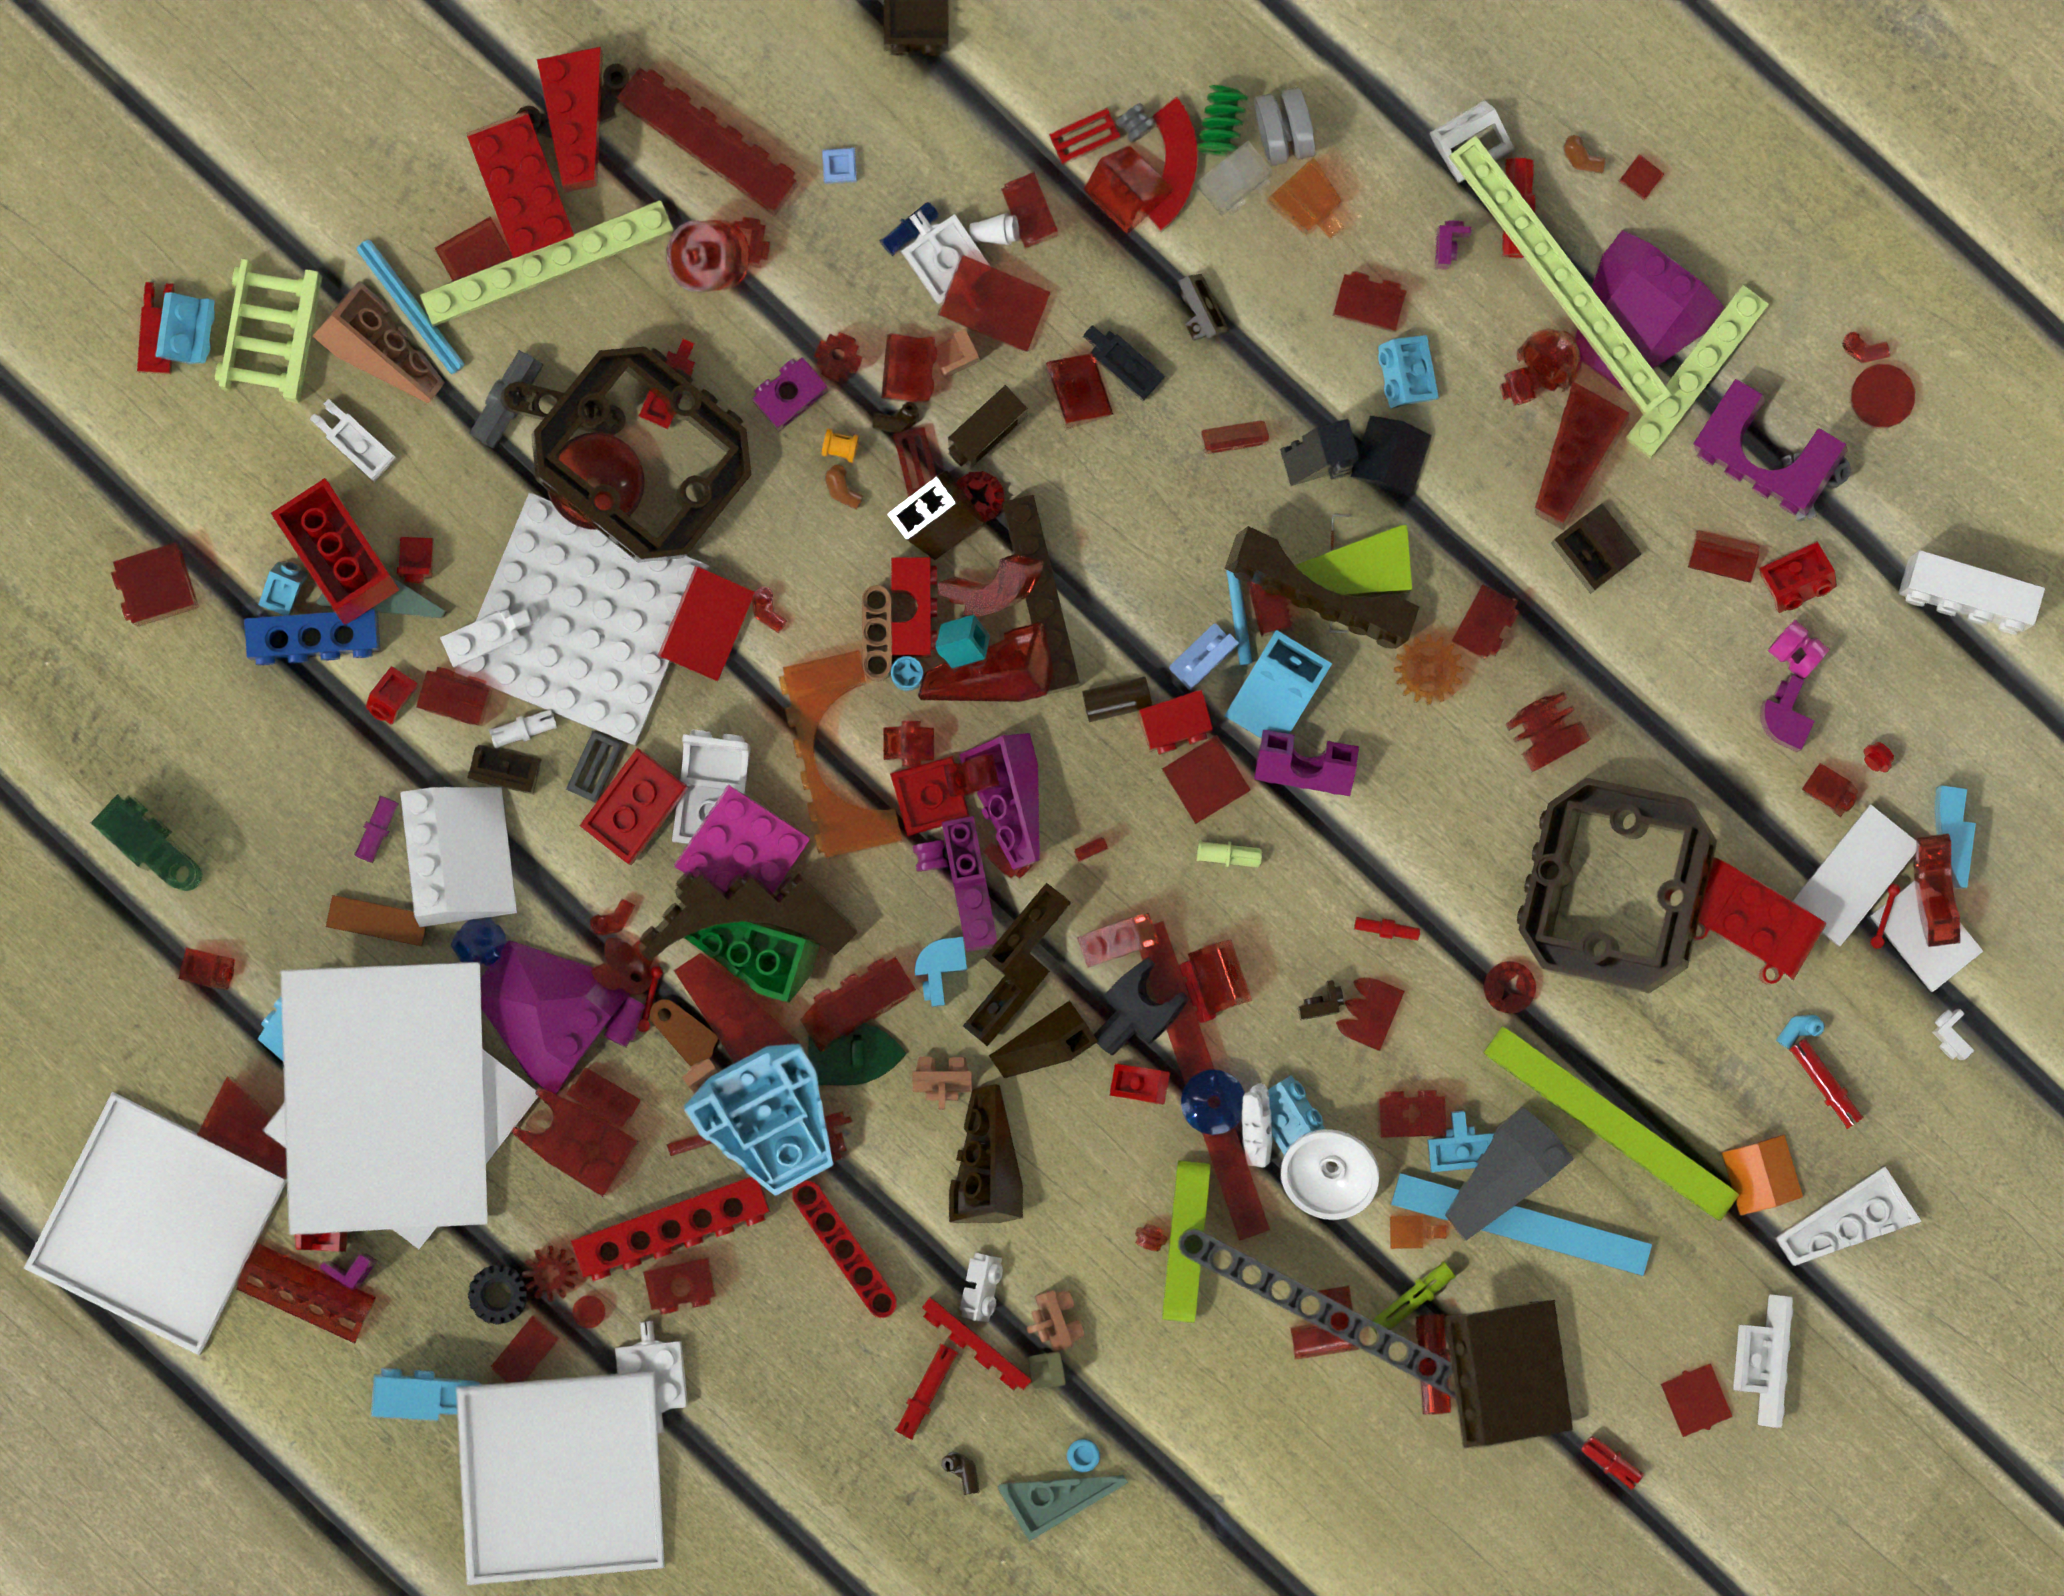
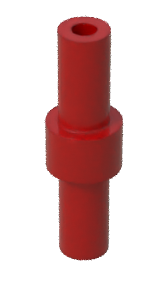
M1356 917L1354 930L1379 934L1380 938L1391 940L1393 937L1419 940L1420 928L1395 924V920L1382 918V921Z

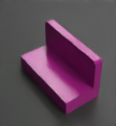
M366 1253L359 1254L348 1272L332 1261L323 1262L319 1268L350 1289L360 1288L378 1260Z

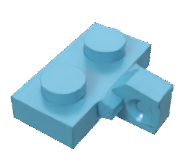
M1464 1110L1450 1112L1452 1129H1444L1445 1137L1427 1139L1430 1171L1441 1172L1476 1168L1478 1165L1476 1162L1479 1157L1485 1153L1493 1140V1133L1475 1134L1474 1126H1466Z

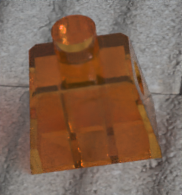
M1314 157L1267 199L1266 204L1306 236L1319 227L1331 240L1345 227L1333 214L1341 206V198Z

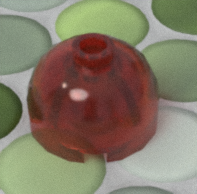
M1551 328L1538 330L1531 334L1517 350L1518 362L1520 363L1524 360L1528 366L1525 373L1538 385L1553 392L1558 387L1563 388L1562 392H1566L1577 379L1582 369L1583 358L1575 337L1567 331Z

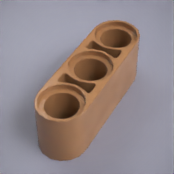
M879 585L870 586L862 595V665L866 676L876 682L887 679L891 674L893 665L892 601L888 590ZM874 593L884 595L886 598L884 607L877 610L869 607L867 602L870 595ZM875 625L884 627L887 632L886 637L879 642L870 640L868 631L871 627ZM877 657L884 659L887 663L886 670L881 674L870 672L868 665L872 659Z

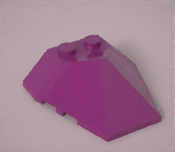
M510 940L480 978L482 1011L528 1077L554 1096L557 1095L574 1072V1067L609 1020L625 1003L627 997H630L633 993L632 990L608 972Z

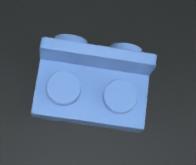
M1213 624L1169 666V669L1191 691L1237 647L1239 642L1230 633L1226 635L1217 624Z

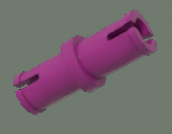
M379 796L370 821H366L363 826L366 830L354 853L356 857L374 863V858L383 838L388 837L390 831L387 829L399 803L384 796Z

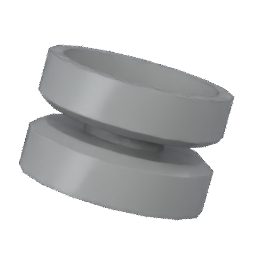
M1300 87L1283 90L1280 98L1282 112H1280L1276 98L1271 93L1254 98L1259 132L1270 167L1287 163L1289 158L1287 142L1290 143L1292 152L1298 160L1315 156L1312 121Z

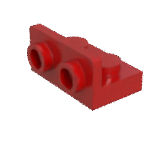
M1818 541L1759 568L1760 576L1774 598L1775 608L1778 613L1794 610L1800 607L1803 602L1816 596H1825L1837 586L1835 570Z

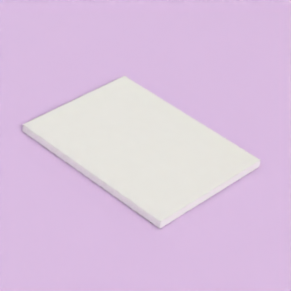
M464 962L281 970L289 1234L487 1224L480 963Z

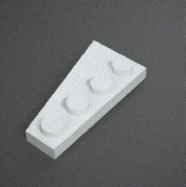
M1882 1167L1775 1237L1791 1264L1795 1266L1922 1221L1887 1168Z

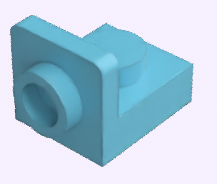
M278 561L269 572L258 605L284 616L291 615L301 585L306 580L308 573L292 562Z

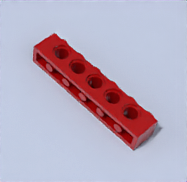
M748 1177L571 1240V1244L583 1278L591 1276L594 1282L611 1276L610 1269L622 1265L625 1271L641 1265L642 1261L640 1258L653 1254L654 1259H658L672 1254L671 1247L684 1243L685 1248H689L703 1243V1235L715 1232L716 1237H720L734 1232V1224L746 1221L748 1227L765 1221L764 1214L771 1211L762 1185L753 1177ZM733 1197L739 1199L743 1205V1210L737 1217H731L725 1211L726 1201ZM699 1209H706L712 1215V1221L706 1228L698 1227L694 1222V1214ZM668 1220H675L681 1226L680 1235L675 1239L666 1237L663 1232V1226ZM637 1231H644L650 1237V1244L644 1250L635 1248L632 1243V1237ZM606 1242H613L619 1248V1255L613 1261H608L602 1256L601 1249Z

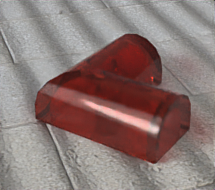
M1350 1285L1317 1290L1323 1296L1353 1311ZM1342 1311L1333 1313L1330 1319L1331 1326L1336 1330L1345 1328L1348 1323L1347 1315ZM1315 1324L1290 1327L1294 1360L1359 1350V1347Z

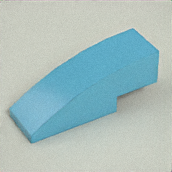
M1941 785L1936 787L1935 824L1939 848L1954 887L1956 889H1965L1968 887L1976 823L1963 821L1967 789Z

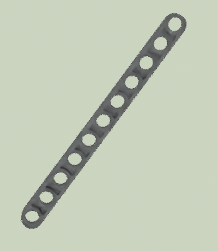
M1189 1229L1179 1237L1178 1248L1185 1257L1456 1398L1455 1391L1450 1390L1447 1383L1449 1376L1453 1374L1451 1362L1202 1231ZM1195 1234L1201 1238L1203 1245L1199 1252L1192 1254L1184 1248V1241L1187 1236ZM1219 1250H1227L1231 1255V1264L1225 1269L1217 1268L1213 1263V1257ZM1249 1265L1257 1266L1261 1273L1260 1279L1254 1284L1246 1283L1242 1276L1243 1270ZM1283 1280L1290 1287L1289 1295L1284 1299H1276L1272 1294V1286L1275 1282ZM1307 1296H1314L1319 1302V1308L1314 1314H1305L1301 1309V1302ZM1337 1311L1344 1312L1348 1317V1323L1342 1330L1334 1329L1330 1323L1331 1316ZM1365 1327H1373L1377 1332V1339L1371 1345H1364L1360 1341V1332ZM1395 1342H1402L1406 1347V1355L1403 1359L1395 1361L1389 1355V1348ZM1426 1357L1432 1358L1436 1366L1435 1371L1429 1376L1420 1374L1418 1370L1419 1362Z

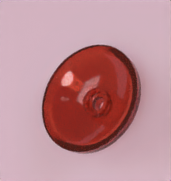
M605 433L581 434L570 439L555 456L586 482L594 478L598 480L599 485L606 484L614 487L619 492L621 498L619 508L629 517L637 509L644 492V472L638 456L624 441ZM548 490L554 508L565 520L583 529L597 530ZM604 494L595 496L594 502L598 509H610L611 501L608 496Z

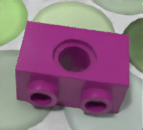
M803 357L797 362L794 358L789 360L780 368L779 372L781 375L773 382L767 379L754 390L757 394L753 398L755 405L778 432L828 392L827 385ZM791 384L798 389L795 398L785 400L780 397L779 392L784 385Z

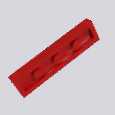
M929 1297L922 1308L926 1313L923 1317L936 1328H939L942 1324L952 1333L948 1337L962 1349L967 1345L977 1352L974 1359L988 1370L992 1366L1002 1373L999 1379L1013 1391L1017 1387L1024 1391L1032 1381L1030 1377L932 1297Z

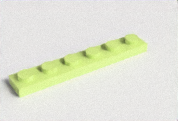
M1743 285L1665 385L1672 395L1646 415H1642L1625 437V440L1651 458L1769 304Z

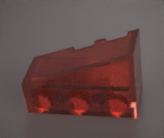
M227 1076L197 1135L287 1180L286 1148L263 1131L273 1117L234 1077Z

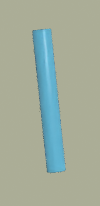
M1226 570L1236 640L1239 642L1237 645L1240 666L1253 664L1241 580L1237 579L1233 575L1234 573Z

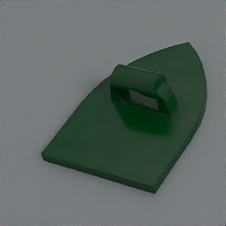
M809 1020L808 1059L816 1071L818 1085L849 1086L873 1081L893 1069L906 1055V1052L891 1036L867 1023L849 1020Z

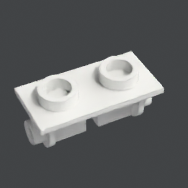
M974 1253V1258H970L966 1281L977 1284L976 1289L964 1287L959 1309L962 1310L961 1317L989 1322V1318L994 1313L996 1299L994 1297L996 1285L1002 1277V1258Z

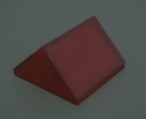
M1129 145L1100 158L1083 191L1128 235L1174 189Z
M1092 354L1058 359L1046 363L1045 370L1065 430L1113 415L1095 357Z
M1231 939L1188 953L1208 1015L1252 1001Z

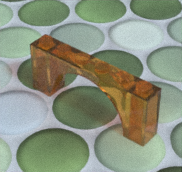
M859 650L783 667L784 675L778 676L782 695L789 694L791 707L785 709L789 726H796L798 739L793 740L796 758H803L806 770L800 771L803 789H810L813 802L807 803L811 822H818L820 834L814 835L818 854L825 853L826 859H832L902 843L895 809L868 810L845 802L835 795L824 783L815 762V736L825 712L845 693L857 687L867 685Z

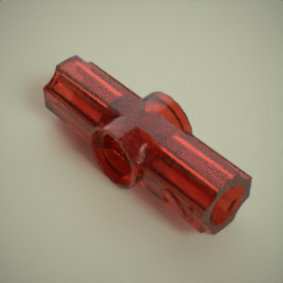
M1444 1314L1415 1316L1417 1345L1451 1362L1449 1349H1446ZM1426 1357L1421 1359L1418 1364L1420 1374L1429 1376L1435 1371L1436 1366L1432 1358ZM1420 1380L1422 1414L1451 1413L1450 1395Z

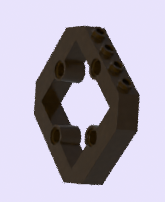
M645 346L599 350L531 434L536 481L638 563L684 558L752 475L747 429L741 425L743 420L733 411L728 409L725 412L716 405L718 400L709 391L703 389L700 392L691 384L693 379L686 372L679 368L675 371L667 365L666 361L668 359L655 348L649 350ZM625 371L665 402L667 411L673 418L687 420L726 452L706 479L694 475L688 477L679 485L676 498L682 509L658 538H655L619 508L621 498L619 492L614 487L606 484L598 485L595 488L555 457L580 426L594 429L600 427L607 420L610 414V405L605 395ZM681 394L687 395L692 402L691 409H680L676 404V397ZM588 403H595L601 410V416L596 419L589 418L585 414L584 406ZM694 485L700 488L702 492V499L700 501H692L687 497L686 489L688 486ZM599 494L608 496L611 501L610 509H598L594 502L595 496Z
M1585 778L1550 801L1547 805V810H1544L1540 817L1539 828L1542 831L1539 842L1535 843L1532 850L1533 870L1532 874H1528L1525 880L1524 891L1527 893L1525 904L1520 906L1517 915L1518 930L1541 968L1552 973L1648 994L1688 969L1717 845V839L1695 804L1684 797ZM1581 813L1609 818L1612 829L1628 839L1641 838L1649 827L1684 834L1674 879L1664 882L1657 892L1658 903L1666 910L1655 959L1620 952L1617 940L1598 930L1588 932L1583 936L1580 943L1552 937L1563 888L1571 882L1573 877V870L1569 863ZM1629 814H1634L1636 817L1634 825L1629 829H1625L1623 826L1625 817ZM1557 864L1559 873L1554 879L1549 880L1547 871L1551 865ZM1677 890H1682V902L1672 906V894ZM1604 940L1606 944L1605 952L1600 956H1595V944Z

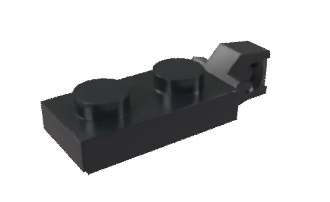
M1093 325L1083 334V337L1094 346L1090 353L1095 357V360L1143 402L1165 378L1156 367L1118 334L1115 335L1109 330L1104 336Z

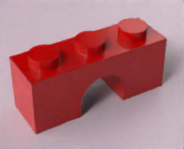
M891 557L892 593L908 594L917 603V612L912 619L906 622H891L892 658L906 656L931 658V650H937L935 648L937 630H931V617H937V598H931V585H937V565H931L930 557Z

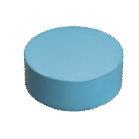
M1088 1439L1074 1441L1067 1451L1069 1465L1078 1472L1093 1470L1100 1459L1098 1447Z

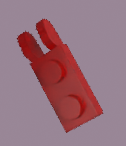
M146 282L143 298L144 307H141L137 372L171 375L172 360L156 357L163 308H153L155 297L154 282ZM166 283L163 296H165V293L175 292L173 283Z

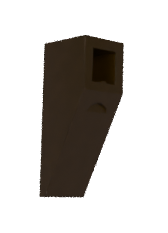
M1069 1000L997 1049L989 1057L1003 1078H1008L1071 1061L1098 1041Z

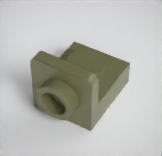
M1060 1351L1028 1357L1033 1388L1066 1385Z

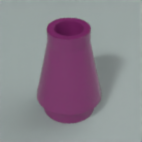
M627 997L625 1003L606 1024L605 1028L607 1030L603 1036L627 1048L629 1042L634 1041L645 1005L631 997Z

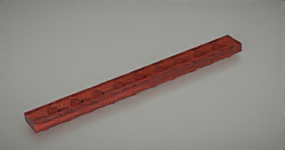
M1164 921L1132 931L1142 961L1150 958L1155 963L1154 968L1149 972L1150 976L1148 979L1156 1002L1159 1004L1170 1002L1180 992H1183L1189 998L1183 1010L1166 1031L1238 1240L1240 1241L1269 1231L1270 1228Z

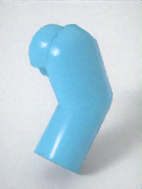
M1812 1014L1794 1016L1787 1023L1776 1041L1785 1048L1790 1049L1798 1036L1821 1035L1825 1028L1824 1023L1818 1016Z

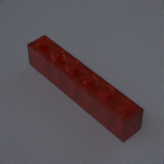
M639 67L617 97L619 105L769 213L776 216L798 186L797 180L793 178L796 173L781 162L778 166L767 159L770 156L769 153L757 144H753L752 147L741 140L744 136L732 126L727 125L724 128L715 122L718 117L704 106L697 109L690 104L691 97L676 87L672 91L663 84L665 79L656 71L649 69L646 72Z

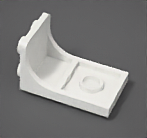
M691 730L690 735H683V761L680 780L690 788L677 804L672 842L689 843L728 784L745 795L751 747L748 743L744 742L743 736L724 734L723 739L712 738L711 732Z

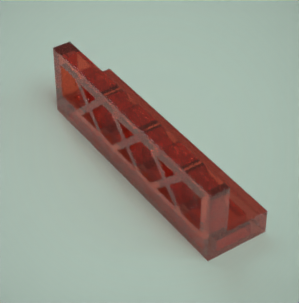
M257 1243L247 1259L236 1289L354 1344L358 1340L364 1321L376 1300V1297L357 1288L350 1289L336 1278ZM249 1276L261 1280L265 1287H258L249 1283ZM279 1291L291 1294L294 1300L288 1301L282 1298ZM314 1304L320 1307L324 1314L319 1315L312 1312L308 1305ZM344 1318L355 1323L354 1329L352 1330L341 1325L338 1319Z

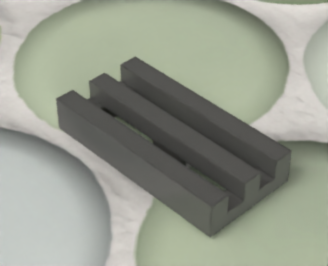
M593 730L566 790L596 803L623 744ZM600 740L602 744L580 789L576 787V784L596 741ZM611 745L613 746L612 752L591 794L587 791L608 746Z

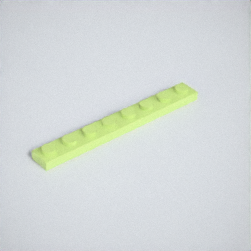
M660 200L578 232L571 238L514 259L512 258L421 294L420 297L430 322L434 327L673 232V228Z

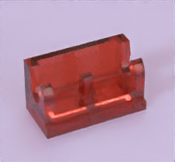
M1035 172L1004 184L1005 187L1001 188L1010 214L1017 217L1019 236L1024 249L1058 237L1057 227Z
M532 1315L491 1365L492 1370L507 1383L525 1382L560 1340V1337Z

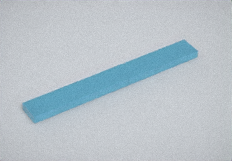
M1399 1173L1391 1205L1449 1221L1445 1214L1459 1190ZM1513 1206L1482 1229V1231L1644 1276L1652 1246L1649 1243L1518 1206Z

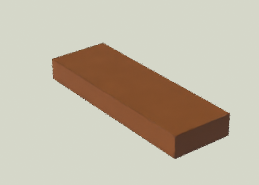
M332 895L326 927L421 947H423L427 926H419L414 911Z

